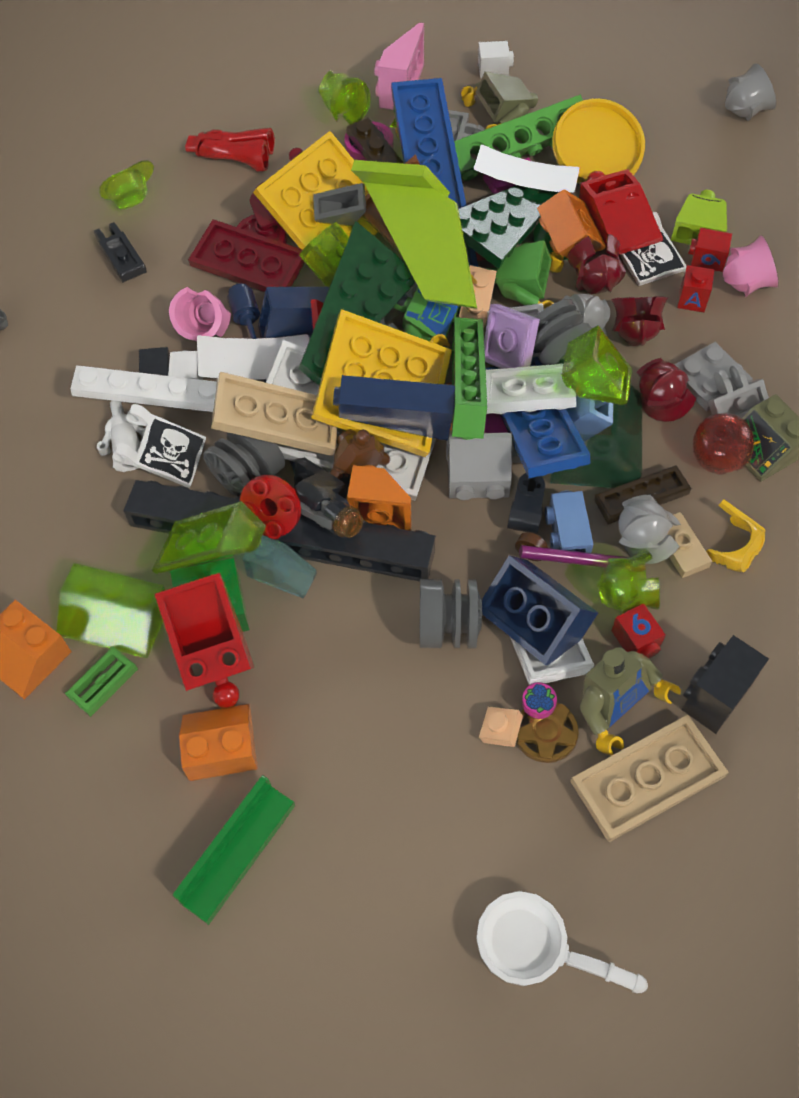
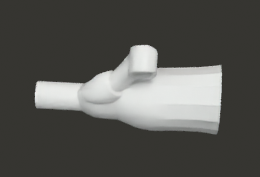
M111 401L110 408L113 417L105 425L103 440L97 443L99 454L101 456L110 454V441L112 442L113 452L119 443L127 444L137 452L140 445L137 432L143 437L145 428L141 425L127 422V414H124L122 403L120 401ZM113 461V468L117 471L126 472L138 469V467L133 465L120 464Z

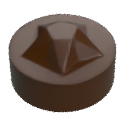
M530 532L522 533L515 543L518 553L521 545L548 548L547 543L540 536ZM528 559V560L536 561V562L541 561V560Z

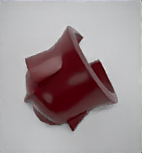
M608 234L606 240L609 256L602 254L586 264V260L595 254L589 236L582 239L569 252L568 262L577 272L576 287L578 291L584 289L589 294L612 292V289L624 278L626 270L619 259L620 243L613 235Z
M625 297L611 299L616 310V319L612 331H617L619 336L631 346H644L647 341L656 337L660 330H665L662 312L668 297Z
M657 358L646 363L636 372L640 377L641 406L649 417L663 422L676 421L685 416L694 406L697 398L687 388V382L690 380L687 374L676 365Z

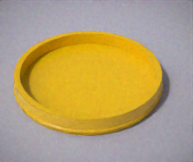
M587 99L571 106L559 119L553 132L552 147L559 166L579 167L577 183L581 185V182H585L587 176L596 170L608 175L628 169L634 176L644 156L645 137L638 120L622 105L606 99Z

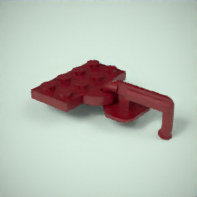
M297 147L293 148L289 152V159L292 161L303 150ZM253 193L249 202L254 214L243 219L236 227L213 219L188 259L192 267L266 292V287H292L308 257L304 250L287 244L286 231Z

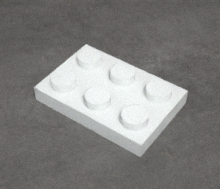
M574 363L486 370L487 414H504L517 411L533 412L545 409L563 410L576 407Z

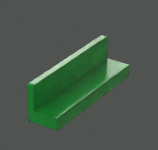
M262 775L173 893V897L178 903L209 925L294 809V801L273 788L270 780Z

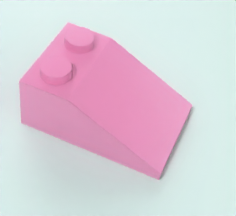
M418 23L383 51L381 59L376 61L375 76H378L375 95L379 97V108L395 110L391 82L419 80L424 66V23Z

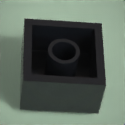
M735 635L730 638L726 645L722 642L717 644L708 657L707 663L704 667L701 666L690 681L691 684L683 694L687 701L682 711L715 734H717L769 660L768 657Z

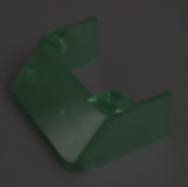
M561 359L558 364L574 363L576 394H581L591 387L613 399V424L611 425V435H595L588 440L586 447L590 453L591 464L551 473L550 483L615 488L640 479L642 476L641 393L610 363Z

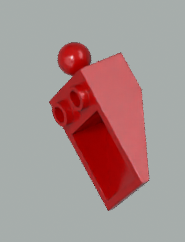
M628 169L608 175L598 170L592 171L587 176L586 181L581 182L579 199L586 203L605 244L608 234L613 235L619 240V255L662 242L663 236L643 188Z
M216 573L156 593L157 604L185 690L188 691L215 681L216 687L213 690L214 702L221 708L234 706L239 700L240 693L238 687L234 683L229 682L228 677L254 668V664L221 574ZM227 652H232L236 657L232 665L224 662L223 658ZM194 663H199L203 667V672L200 676L194 675L192 669Z

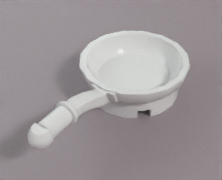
M521 891L503 894L487 906L479 919L476 939L480 956L489 970L507 983L522 986L541 983L554 974L558 967L567 963L566 965L605 978L606 982L612 981L631 989L633 993H643L648 988L646 979L640 974L636 975L621 969L612 962L608 964L586 955L569 952L563 919L551 903L537 894Z

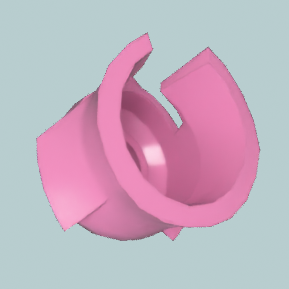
M760 235L748 246L730 249L731 255L728 257L723 270V278L726 283L739 292H744L745 297L762 287H778L775 263L763 236Z
M186 287L173 297L169 307V317L173 328L186 339L197 341L198 335L210 337L217 335L222 337L229 326L231 313L208 290L197 293Z

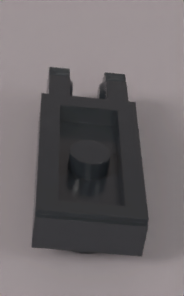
M115 222L109 224L112 236L108 238L105 237L99 228L94 230L102 251L122 283L147 272L138 253Z

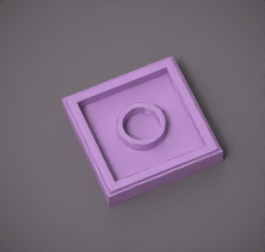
M490 304L484 337L485 362L500 369L529 367L531 365L540 319L500 304Z

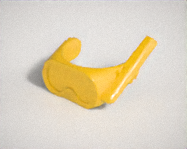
M723 499L718 506L731 515L730 522L734 526L750 532V541L743 548L736 551L719 552L707 549L706 552L712 562L726 565L727 569L745 572L755 556L761 551L765 542L766 530Z

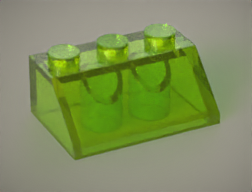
M242 501L175 521L152 571L155 574L165 573L256 551L261 543V537L266 525Z
M73 563L60 590L56 632L62 637L108 649L114 646L120 652L147 659L163 623L155 594L165 591L164 585Z

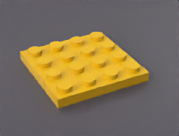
M331 131L259 185L253 192L298 247L306 252V256L324 278L338 267L353 226L316 222L314 218L313 194L363 183L351 171L354 159ZM365 186V196H366L367 194H369V192H368V190H367V188H366V186ZM362 216L357 220L373 236L378 233Z
M341 309L336 321L311 419L343 430L351 429L358 432L364 429L369 434L375 436L381 443L426 457L430 452L433 438L339 418V406L333 405L334 388L341 387L342 375L444 384L452 350Z

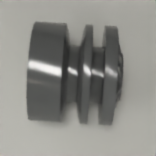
M571 299L558 301L535 316L540 321L533 353H541L538 360L542 365L574 363L576 367L585 361L600 344V339L588 323L581 324L583 316L580 311H576L577 308Z
M228 432L227 440L220 438L215 442V446H211L203 452L204 460L212 474L223 487L236 497L241 496L244 486L255 477L261 475L275 476L285 467L283 453L276 443Z
M420 579V648H441L444 634H451L454 648H460L461 634H466L467 649H476L477 639L482 627V600L478 592L477 580L468 579L466 594H461L460 579H455L452 593L445 594L442 579Z

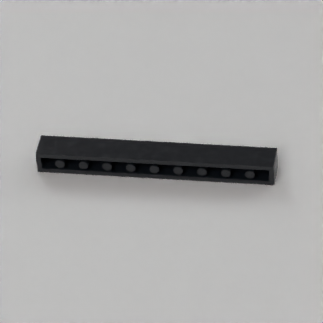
M135 480L123 510L131 527L414 581L429 579L435 554L436 535H430L422 530L409 531L399 529L389 524L383 526L371 524L362 519H356L350 530L337 536L321 527L314 520L301 514L299 522L289 533L278 539H271L256 532L247 522L240 518L238 513L240 497L220 496L211 491L205 493L193 491L184 486H166L156 481L145 482Z

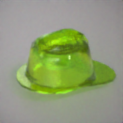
M148 160L140 161L122 172L108 177L99 188L101 197L106 200H112L119 209L130 208L139 204L147 195L146 182L153 173V163Z

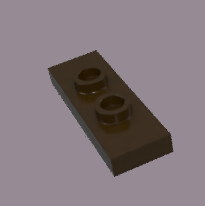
M675 465L596 494L594 501L607 524L619 521L620 515L624 510L622 503L628 499L641 495H651L659 505L689 495L692 488L678 466Z

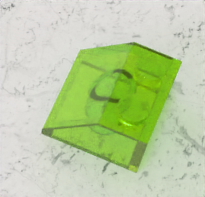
M337 222L322 231L299 254L326 287H330L349 238Z
M599 325L568 342L561 373L564 384L569 389H573L581 398L620 405L628 403L632 368Z

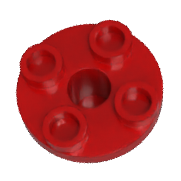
M261 475L255 477L244 486L240 496L238 513L240 518L247 522L256 532L271 539H278L289 533L299 522L301 504L296 490L285 480L274 475Z

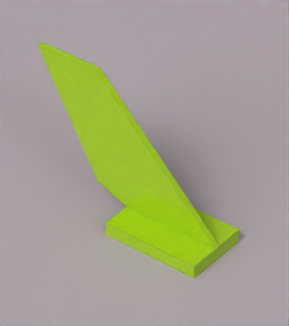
M354 160L351 171L366 186L424 299L429 302L477 308L458 205L449 198L450 192L426 165Z

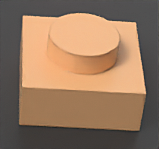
M488 707L479 738L486 744L515 747L523 715L519 710Z

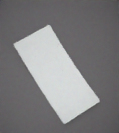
M484 145L480 147L474 170L502 181L523 187L560 192L563 189L568 192H575L579 167L532 162L501 153Z
M304 334L278 338L243 339L198 335V376L218 378L219 373L224 372L253 380L268 379L283 340L307 347L309 336Z

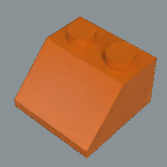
M561 190L537 207L541 216L539 222L542 228L549 233L552 239L549 241L550 246L557 255L560 254L568 258L571 249L588 236L595 252L606 248V244L586 203L567 190Z
M353 465L347 501L356 509V512L352 514L349 512V514L355 519H362L371 524L382 526L389 524L399 529L412 531L411 497L384 468H377L372 465Z
M14 600L0 614V680L25 700L72 651L59 633L17 600Z
M250 704L182 716L179 732L181 764L189 781L258 769Z

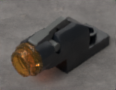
M305 457L296 460L294 487L300 500L301 514L314 520L334 535L347 538L357 535L362 528L363 517L360 515L359 510L351 506L345 499L346 483Z

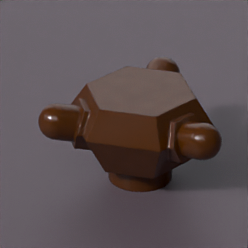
M349 429L337 438L336 443L338 447L335 450L333 468L329 473L339 480L343 477L351 478L353 465L385 466L389 464L390 456L384 452V446L377 438L369 434L367 430L362 429L356 432Z

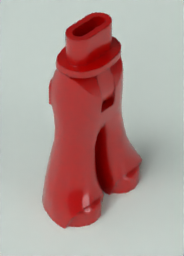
M260 128L242 132H226L212 129L205 133L200 132L198 136L189 135L185 149L186 152L196 153L197 157L229 159L245 163L257 172L267 171L269 155L273 154L275 136L272 128Z

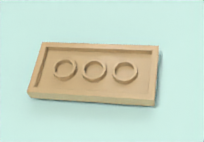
M224 372L219 373L211 429L333 456L336 450L337 427L311 419L317 395Z
M686 715L573 776L570 782L609 843L725 778L729 772L690 716Z

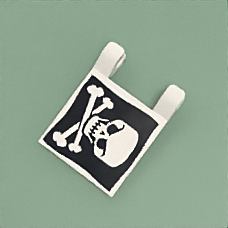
M653 212V215L663 236L662 242L620 254L638 286L683 272L686 269L685 262L664 231L657 212Z
M133 404L127 413L126 420L134 425L146 426L137 452L129 445L119 443L113 452V461L136 466L190 488L206 437L155 416L141 405Z

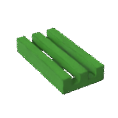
M112 646L65 695L91 717L138 668L131 660ZM115 659H118V661H117L106 673H103V674L95 681V684L80 698L79 695H80Z

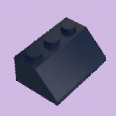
M511 555L507 557L482 598V614L544 665L551 664L581 641L598 615L596 610L529 560Z

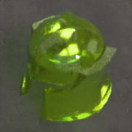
M331 70L322 79L318 92L322 97L324 105L333 114L336 122L339 119L338 114L344 113L343 117L350 125L364 118L371 102L370 90L364 81L344 73H333Z
M643 548L629 558H608V565L604 568L600 581L596 584L599 588L601 602L609 608L619 610L620 614L643 603L649 609L659 610L660 608L659 578L646 577L645 563L653 559L651 553L646 548Z

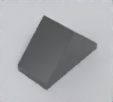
M363 183L313 194L314 218L316 222L353 226L355 221L366 212L365 185Z

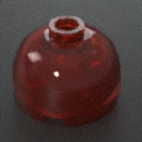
M727 412L715 413L705 418L697 426L692 439L693 453L699 465L708 472L719 475L742 469L751 460L755 449L754 434L748 423L738 415Z

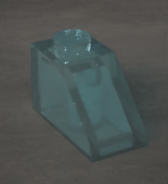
M258 533L242 558L247 577L303 599L317 574V570L286 544Z

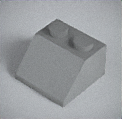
M484 433V439L474 438L471 440L452 437V434H449V499H500L502 497H509L512 477L511 433Z

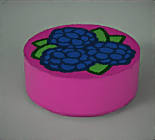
M534 683L525 689L522 706L529 716L543 719L549 717L554 712L557 696L549 685Z

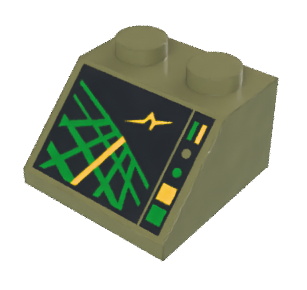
M775 394L752 407L721 441L762 482L799 460V416Z

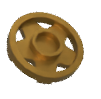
M556 703L554 712L549 717L543 719L533 718L524 709L521 710L522 720L527 716L529 724L520 727L516 743L526 756L538 762L553 763L566 758L573 751L579 735L578 724L574 715L565 705ZM566 720L569 721L572 730L564 726ZM525 743L536 744L538 753L531 750ZM557 745L567 746L563 751L554 754Z

